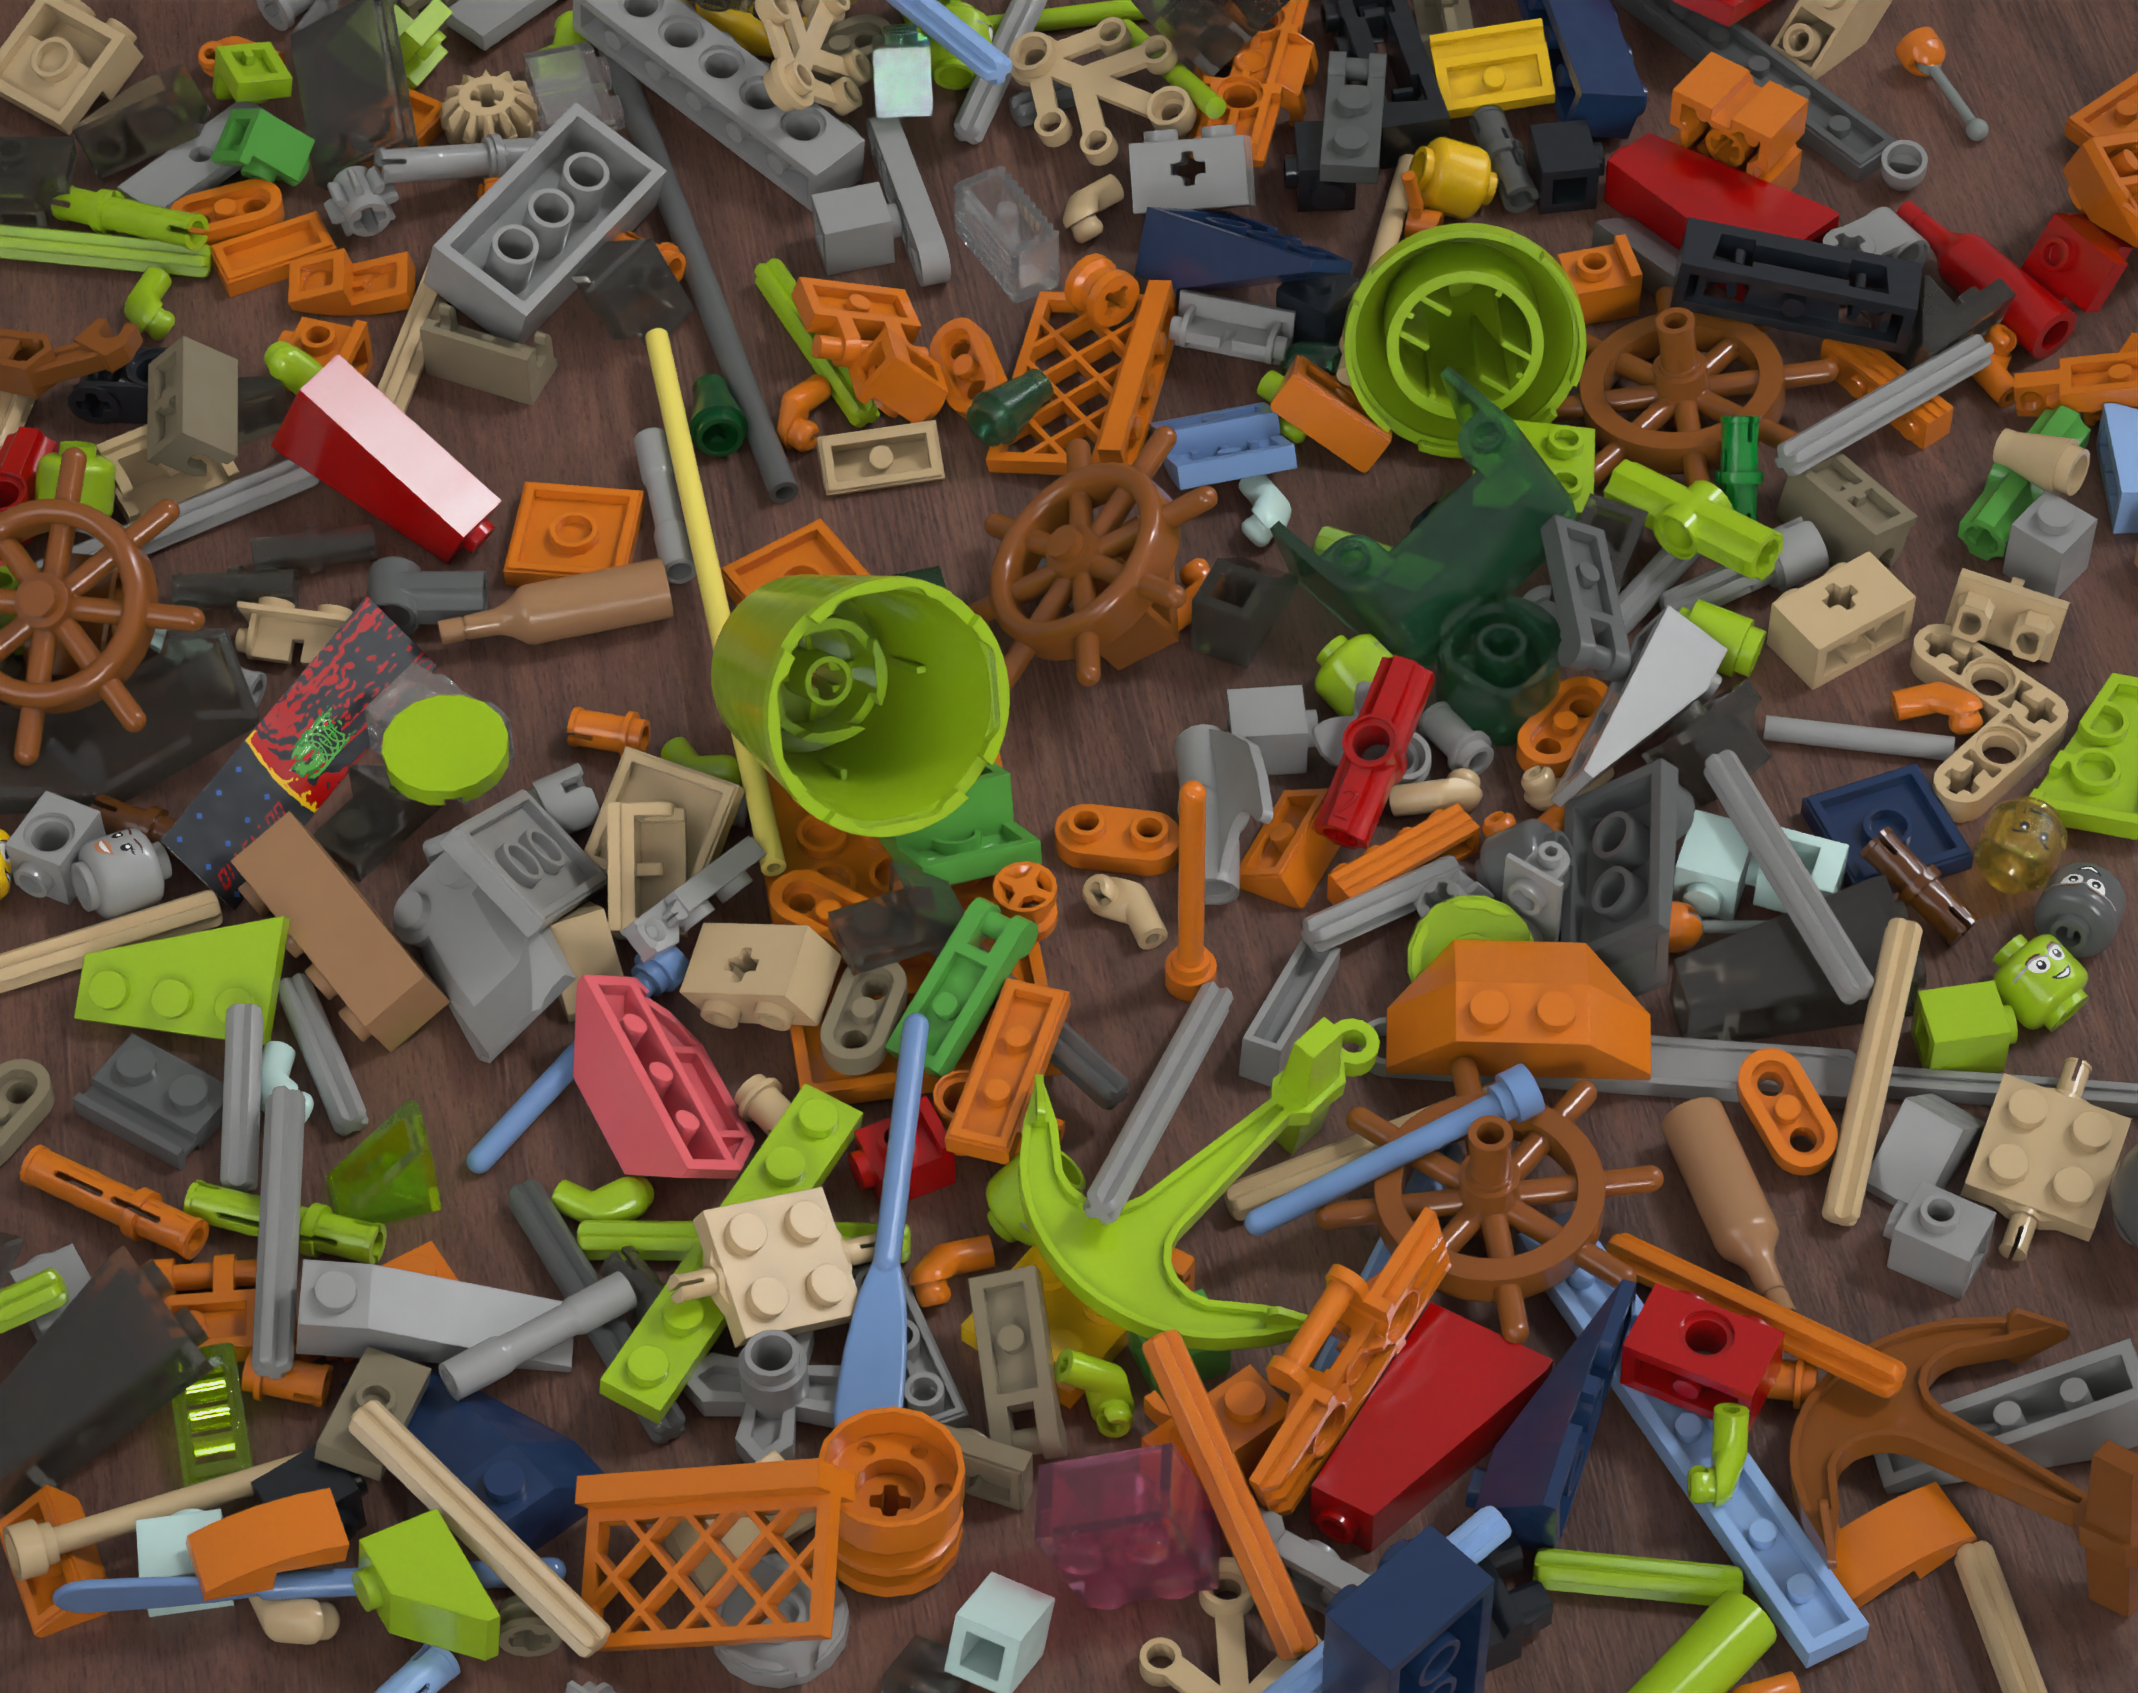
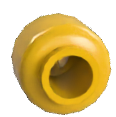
M1439 137L1431 141L1427 147H1419L1409 166V171L1415 172L1421 197L1424 200V208L1441 211L1448 217L1459 220L1470 218L1478 211L1481 205H1489L1496 192L1498 178L1495 172H1491V161L1488 153L1482 148L1447 137Z

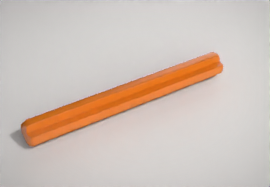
M1628 1233L1614 1234L1608 1241L1606 1252L1631 1266L1637 1274V1282L1652 1289L1655 1283H1659L1677 1291H1690L1701 1296L1706 1302L1741 1316L1751 1315L1758 1317L1772 1328L1785 1332L1783 1351L1882 1398L1896 1396L1901 1390L1907 1374V1368L1903 1362Z
M1168 1330L1156 1334L1142 1345L1145 1359L1278 1657L1282 1661L1300 1658L1318 1645L1315 1632L1181 1334L1177 1330Z

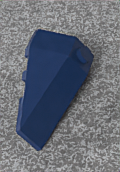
M1147 207L1134 276L1146 280H1172L1175 298H1180L1181 289L1188 291H1219L1351 274L1353 262L1321 247L1302 244L1303 239L1294 235L1277 234L1278 228L1270 224L1232 212Z
M1622 1279L1495 1445L1488 1469L1476 1466L1473 1472L1465 1506L1474 1509V1514L1486 1506L1491 1505L1495 1507L1507 1520L1521 1548L1537 1552V1549L1542 1547L1559 1549L1619 1362L1623 1343L1626 1340L1635 1312V1282Z
M415 1362L432 1368L429 1386L407 1429L533 1552L588 1515L587 1508L575 1504L577 1476L605 1473L574 1440L479 1390L456 1401L447 1391L438 1368L429 1363ZM349 1380L341 1384L343 1391L347 1386Z

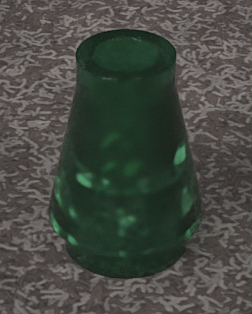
M1030 369L1019 377L977 393L973 398L972 405L967 410V421L970 429L981 442L988 446L995 447L1000 444L1014 442L1041 406L1052 398V384L1043 372L1038 369Z

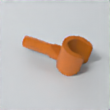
M1404 172L1401 175L1409 210L1404 228V236L1407 238L1418 232L1442 226L1444 213L1424 208V200L1421 197L1415 172Z

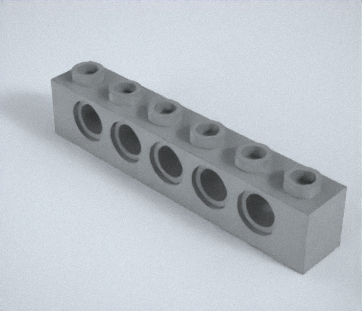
M573 0L574 31L811 212L812 194L852 187L863 178L865 140L851 125L840 122L815 102L804 110L793 109L790 112H785L779 109L770 99L763 82V75L770 69L771 65L758 60L738 45L729 33L718 30L706 21L688 2L683 0Z

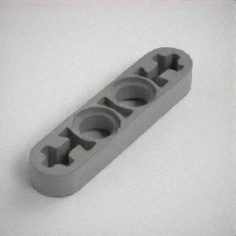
M896 113L867 118L866 130L871 156L889 204L896 203L902 225V240L919 285L926 287L949 282L951 280V264L947 245L900 120Z

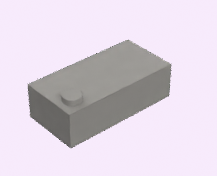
M575 102L433 245L423 283L493 336L524 344L610 255L611 245L616 236L621 232H632L656 207L667 170Z

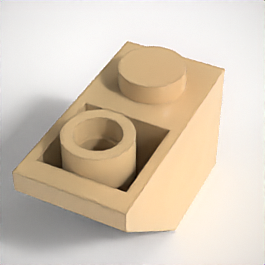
M1799 0L1770 47L1817 80L1866 44L1892 0Z

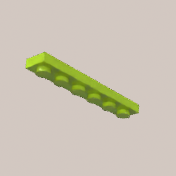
M805 1083L720 1207L821 1187L853 1140L854 1131L861 1128L863 1112ZM699 1238L673 1274L702 1270L703 1250ZM668 1282L600 1379L599 1394L658 1425L727 1325L724 1314L713 1302L711 1296L683 1301L677 1304L671 1298V1295L677 1290L669 1292Z

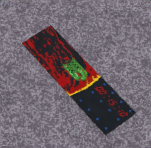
M366 596L160 841L231 909L235 910L244 899L238 888L246 880L232 864L231 860L288 811L305 826L437 665Z

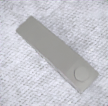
M1668 605L1635 636L1629 647L1631 663L1627 674L1619 682H1611L1551 801L1562 807L1671 723L1692 703L1702 707L1713 696L1722 681V677L1716 672L1728 649Z
M303 1259L296 1354L361 1358L366 1347L369 1346L412 1362L442 1363L490 1337L501 1336L559 1306L563 1301L374 1264ZM573 1337L518 1365L514 1369L571 1372Z
M2129 1338L1943 1403L1941 1406L2044 1468L2092 1460V1455L2107 1440L2126 1449L2138 1446V1355ZM1894 1453L1873 1454L1887 1494L1915 1490L1933 1482H1937L1939 1486L1964 1482L1960 1478L1912 1457Z

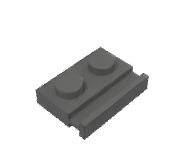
M132 1033L91 1078L93 1085L84 1094L78 1092L73 1098L77 1115L181 1171L187 1165L186 1157L194 1148L200 1150L222 1125L224 1082Z

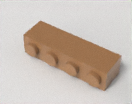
M290 811L231 860L232 864L246 880L238 890L260 916L265 917L271 911L275 917L286 916L290 918L286 949L295 958H298L302 953L308 956L313 964L304 972L327 999L331 1000L336 994L342 998L346 1006L338 1014L362 1042H365L373 1035L391 1053L450 1003V1000L319 841Z

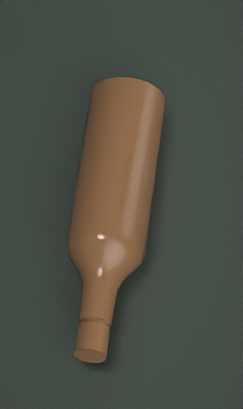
M661 558L525 584L517 588L504 603L494 609L463 617L440 620L437 623L442 645L465 641V639L471 640L496 635L510 636L528 645H539L673 618V606L663 561Z
M1699 1097L1676 1106L1663 1119L1661 1131L1715 1249L1724 1260L1740 1266L1748 1273L1760 1296L1797 1312L1775 1263L1774 1251L1779 1239V1224L1723 1105L1715 1098Z

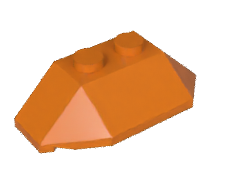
M2138 131L2092 137L2080 146L2062 169L2070 184L2068 186L2069 196L2076 208L2083 214H2086L2091 222L2138 248Z
M1454 939L1387 1008L1386 1073L1452 1075L1451 1066L1454 1060L1461 1056H1468L1476 1062L1479 1076H1496L1522 1063L1533 1077L1650 1080V1014L1586 943Z

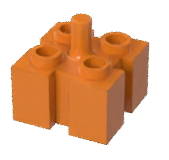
M1711 51L1673 89L1669 124L1679 129L1668 141L1791 191L1798 184L1802 150L1797 148L1796 142L1805 133L1809 99L1771 80L1763 87L1754 84L1750 70Z

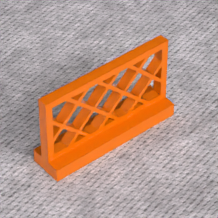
M1149 280L1145 294H1139L1138 301L1133 311L1129 314L1134 315V319L1113 332L1108 327L1100 326L1088 316L1087 311L1078 310L1066 300L1064 292H1039L1009 385L1008 395L1003 404L986 457L989 472L1066 475L1067 461L1064 449L1072 439H1083L1086 436L1095 443L1091 455V464L1104 462L1133 464L1145 446L1150 429L1149 423H1152L1175 345V340L1169 339L1172 317L1178 316V306L1172 280ZM1051 312L1076 313L1079 316L1057 330L1048 323ZM1091 329L1101 338L1078 352L1068 343ZM1056 349L1066 358L1043 372L1035 365L1037 360ZM1114 351L1121 358L1118 364L1100 374L1090 365ZM1078 371L1088 380L1066 394H1063L1055 385ZM1043 391L1053 400L1031 414H1028L1021 407L1022 403ZM1101 393L1108 400V404L1086 417L1077 406ZM1066 413L1074 422L1073 425L1052 437L1041 428ZM1029 434L1040 443L1026 452H1007L1009 445Z
M812 1458L577 1476L575 1504L588 1509L581 1598L602 1619L604 1608L619 1591L635 1610L615 1633L609 1634L607 1642L596 1652L832 1639L841 1503L854 1502L856 1474L823 1459ZM816 1512L815 1538L798 1555L782 1535L802 1513ZM776 1515L771 1522L766 1518V1516ZM749 1517L761 1533L737 1559L721 1539L740 1518ZM715 1519L710 1526L705 1521ZM688 1521L700 1537L676 1563L661 1543L680 1522ZM645 1524H654V1525H653V1526L651 1527V1529L649 1530ZM628 1525L640 1541L621 1563L616 1566L608 1556L610 1527ZM774 1546L790 1566L765 1593L749 1572ZM713 1550L728 1570L704 1596L689 1579V1576ZM653 1555L667 1574L651 1593L643 1599L631 1585L629 1579ZM802 1579L811 1590L809 1621L789 1622L777 1606ZM741 1584L756 1604L736 1626H728L716 1610L734 1589ZM680 1588L695 1608L676 1629H667L656 1613L675 1591ZM767 1618L773 1622L772 1624H762ZM706 1621L712 1626L701 1628ZM645 1625H647L651 1631L641 1630L644 1628Z

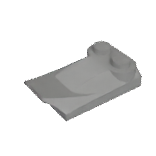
M446 851L403 892L396 902L393 917L396 935L401 941L418 948L437 986L450 1000L448 1006L480 1061L490 1064L576 979L549 926L528 938Z

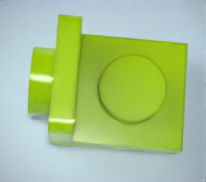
M270 41L216 46L212 91L218 100L235 99L236 102L263 103L269 99L291 97L293 77Z

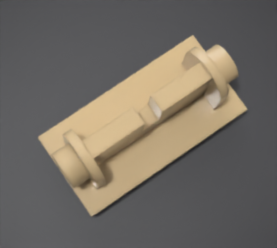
M260 597L258 604L238 601L237 608L248 621L249 627H240L238 629L235 648L237 652L246 653V657L249 660L291 664L295 643H303L300 663L302 666H308L354 611L332 604L319 605L318 611L296 609L292 602L276 597Z

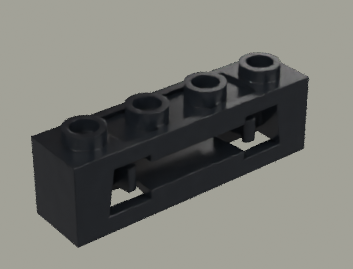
M1320 0V17L1325 33L1333 32V51H1346L1347 57L1369 58L1370 53H1377L1375 44L1384 43L1383 27H1385L1388 36L1386 54L1398 89L1391 90L1392 102H1388L1386 97V78L1379 160L1380 168H1394L1397 166L1398 159L1402 155H1414L1419 147H1427L1431 141L1439 137L1449 138L1450 116L1408 1ZM1346 80V85L1367 86L1368 83L1365 81Z
M1688 217L1676 264L1670 308L1681 307L1695 313L1904 354L1918 310L1922 263ZM1708 282L1726 283V297L1731 298L1737 294L1738 283L1744 284V289H1747L1743 302L1739 303L1704 295ZM1840 305H1848L1846 318L1851 322L1856 321L1861 310L1874 314L1875 329L1839 323Z

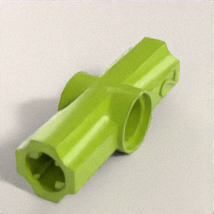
M1625 459L1612 471L1611 479L1604 489L1605 507L1653 530L1658 543L1675 558L1688 560L1697 553H1700L1750 579L1755 578L1762 582L1772 573L1776 561L1783 551L1782 533L1733 510L1728 497L1711 482L1698 480L1689 487H1686L1637 462L1633 463Z

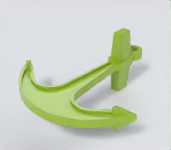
M1323 1017L1294 1043L1285 1069L1272 1079L1270 1099L1146 1193L1127 1201L1118 1219L1111 1224H1103L1097 1217L1088 1218L1085 1215L1082 1206L1087 1197L1070 1184L1063 1171L1057 1120L1044 1084L1043 1074H1035L1034 1088L1023 1122L1018 1184L1026 1223L1046 1263L1059 1280L1078 1299L1096 1313L1114 1324L1148 1339L1161 1332L1177 1330L1188 1349L1210 1351L1263 1348L1291 1342L1307 1318V1314L1281 1306L1272 1307L1264 1304L1210 1300L1192 1292L1178 1278L1171 1262L1172 1252L1183 1235L1274 1140L1293 1155L1321 1130L1331 1104L1344 1093L1345 1076H1362L1374 1066L1380 1044L1377 1032L1363 1020L1351 1018L1333 1024ZM1344 1043H1355L1360 1046L1362 1051L1356 1053L1348 1052L1342 1045Z

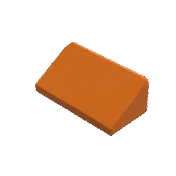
M1303 355L1296 356L1273 396L1270 408L1273 412L1358 471L1368 472L1391 443L1392 429L1388 433L1381 429L1363 409L1352 389L1339 382Z
M1329 788L1283 791L1273 808L1272 821L1270 824H1263L1240 863V889L1288 907L1302 909L1306 906L1340 845L1334 844L1328 838L1317 834L1314 828Z
M48 1484L0 1519V1539L6 1557L7 1553L3 1538L4 1527L29 1519H34L37 1524L48 1521L52 1527L85 1518L86 1516L80 1501L75 1496ZM96 1544L60 1554V1562L49 1565V1572L19 1582L12 1571L31 1628L37 1637L42 1638L109 1613H75L65 1611L57 1607L52 1600L55 1590L64 1584L81 1580L108 1579Z

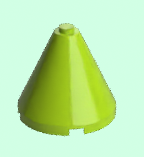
M1454 223L1436 226L1407 237L1391 247L1379 257L1360 280L1348 306L1343 335L1344 357L1348 378L1359 403L1369 417L1387 433L1392 429L1400 437L1418 444V451L1447 458H1473L1475 415L1550 424L1557 417L1556 410L1568 396L1572 387H1577L1585 363L1587 347L1586 327L1581 303L1570 278L1560 264L1547 251L1530 239L1505 228L1480 223Z

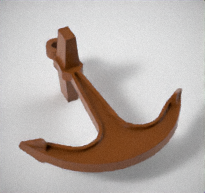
M2015 1308L2010 1310L2006 1316L1962 1317L1932 1321L1908 1327L1867 1344V1346L1903 1362L1907 1368V1374L1901 1390L1896 1396L1889 1398L1875 1395L1829 1372L1822 1378L1804 1402L1795 1421L1790 1443V1482L1792 1497L1804 1530L1823 1559L1827 1569L1837 1568L1836 1551L1840 1531V1506L1837 1482L1841 1472L1855 1460L1872 1454L1894 1453L1912 1457L2072 1527L2079 1545L2085 1547L2089 1599L2127 1619L2138 1609V1454L2107 1440L2092 1455L2088 1493L1944 1409L1931 1397L1929 1387L1940 1375L1956 1367L2008 1359L2009 1362L2018 1364L2043 1352L2069 1337V1328L2065 1322Z

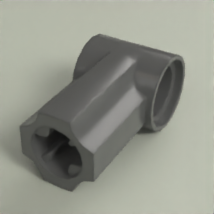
M394 556L381 558L375 561L369 568L366 596L407 636L413 634L419 624H438L437 621L463 617L488 610V579L486 571H422L413 561Z

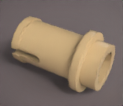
M763 1074L754 1075L745 1081L738 1089L734 1098L735 1103L739 1106L738 1115L745 1122L754 1121L768 1136L791 1102L781 1093L782 1084L776 1078H766Z

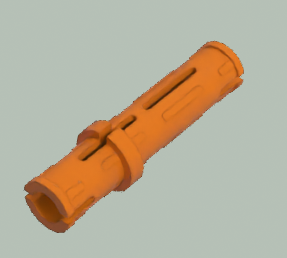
M40 1144L32 1148L23 1161L20 1171V1179L23 1183L39 1188L79 1209H83L119 1226L123 1236L138 1242L144 1239L150 1240L178 1253L187 1260L195 1258L206 1243L209 1234V1223L200 1217L191 1216L164 1203L161 1194L150 1188L143 1187L136 1190L103 1175L97 1170L90 1169L61 1156ZM70 1182H77L87 1188H90L102 1194V1196L99 1197L95 1194H92L82 1188H79L71 1184ZM131 1207L159 1222L155 1223L149 1219H146L136 1214L133 1211L128 1210L127 1208Z

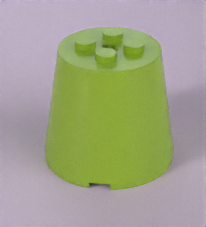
M800 574L773 580L757 588L733 610L721 629L712 657L711 685L713 697L719 714L730 732L807 812L819 820L851 834L867 837L900 836L931 826L947 817L969 798L965 794L976 782L987 764L993 766L1005 736L1009 716L1010 689L1004 657L995 636L983 618L975 614L962 600L953 595L951 591L921 579L906 576Z

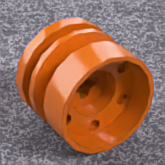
M896 1406L866 1409L841 1421L824 1439L818 1457L856 1474L854 1502L841 1503L836 1579L857 1592L885 1598L916 1594L938 1583L955 1565L963 1541L962 1523L964 1512L962 1504L965 1497L966 1469L960 1444L945 1425L927 1414Z

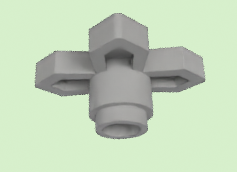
M766 1330L757 1333L747 1342L739 1358L717 1353L707 1355L684 1387L683 1393L703 1416H742L735 1437L736 1452L745 1463H755L774 1450L778 1451L785 1460H794L796 1421L835 1428L833 1410L841 1365H809L815 1345L814 1331L789 1335L780 1330Z

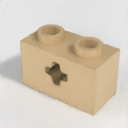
M1868 551L1848 563L1841 562L1834 565L1822 577L1799 589L1793 588L1784 592L1773 602L1766 644L1812 690H1815L1908 639L1916 596Z
M703 923L680 993L701 1010L700 1016L705 1021L722 1028L733 1029L738 1026V1023H755L779 1031L789 1030L791 1025L819 1026L842 956L808 925Z

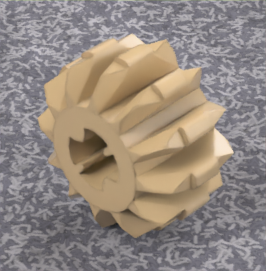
M485 69L481 77L477 78L463 74L461 85L447 87V95L442 103V111H440L442 129H445L447 140L451 145L480 143L481 139L487 137L488 134H499L502 139L532 137L534 131L537 130L536 122L539 121L537 104L534 103L526 81H514L509 71L503 72L497 77L491 76L487 69Z

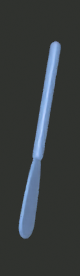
M911 1013L903 1022L874 1257L858 1293L844 1345L833 1410L835 1427L841 1421L866 1409L892 1406L903 1408L907 1364V1300L900 1262L929 1034V1022L920 1013Z
M541 1557L564 1580L567 1573L564 1562L555 1557ZM468 1561L484 1589L509 1588L483 1561ZM358 1567L279 1572L276 1575L273 1590L208 1601L203 1600L197 1576L74 1581L56 1589L52 1600L57 1607L65 1611L95 1613L216 1603L259 1596L267 1601L357 1596L352 1582V1573L357 1571Z

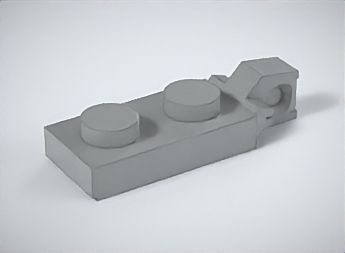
M748 835L634 920L620 933L623 937L627 938L641 956L640 959L643 963L666 953L679 943V927L685 933L715 910L708 901L710 897L715 894L723 904L750 884L753 879L746 870L765 856L766 853L753 836L750 838Z

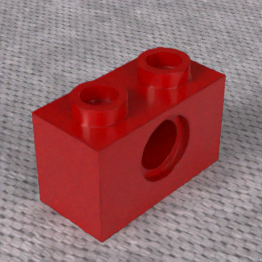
M1655 1283L1623 1343L1620 1384L1713 1420L1714 1407L1716 1405L1728 1402L1742 1404L1749 1409V1434L1780 1373L1785 1332L1772 1328L1758 1317L1751 1315L1741 1316L1710 1304L1693 1292L1686 1290L1677 1291ZM1697 1351H1708V1352H1711V1353H1713V1354H1712V1355H1703V1354H1699V1353H1696V1352H1697Z

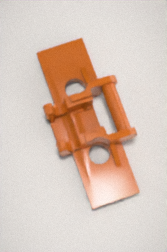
M1228 0L1225 13L1221 15L1220 30L1207 29L1198 34L1195 43V51L1198 56L1193 74L1224 99L1226 110L1221 117L1211 119L1195 106L1197 116L1188 139L1201 138V127L1235 125L1236 135L1251 137L1253 167L1264 168L1280 107L1285 108L1290 113L1289 124L1294 127V122L1304 121L1307 103L1302 87L1303 84L1312 85L1314 83L1318 70V58L1314 43L1301 35L1310 0ZM1255 21H1268L1273 23L1275 27L1267 31H1257L1249 28L1248 25ZM1218 64L1232 66L1230 76L1226 78L1215 77ZM1193 153L1189 154V158L1194 159Z
M1427 1207L1423 1209L1383 1270L1367 1282L1349 1268L1333 1264L1325 1276L1326 1289L1282 1356L1274 1355L1266 1366L1269 1384L1290 1394L1284 1423L1249 1478L1260 1507L1264 1506L1265 1511L1272 1510L1281 1516L1290 1515L1294 1512L1331 1452L1349 1429V1424L1392 1357L1398 1356L1406 1344L1405 1337L1452 1266L1435 1211ZM1331 1334L1333 1337L1340 1339L1335 1347L1340 1353L1331 1368H1326L1324 1372L1309 1367L1327 1337Z

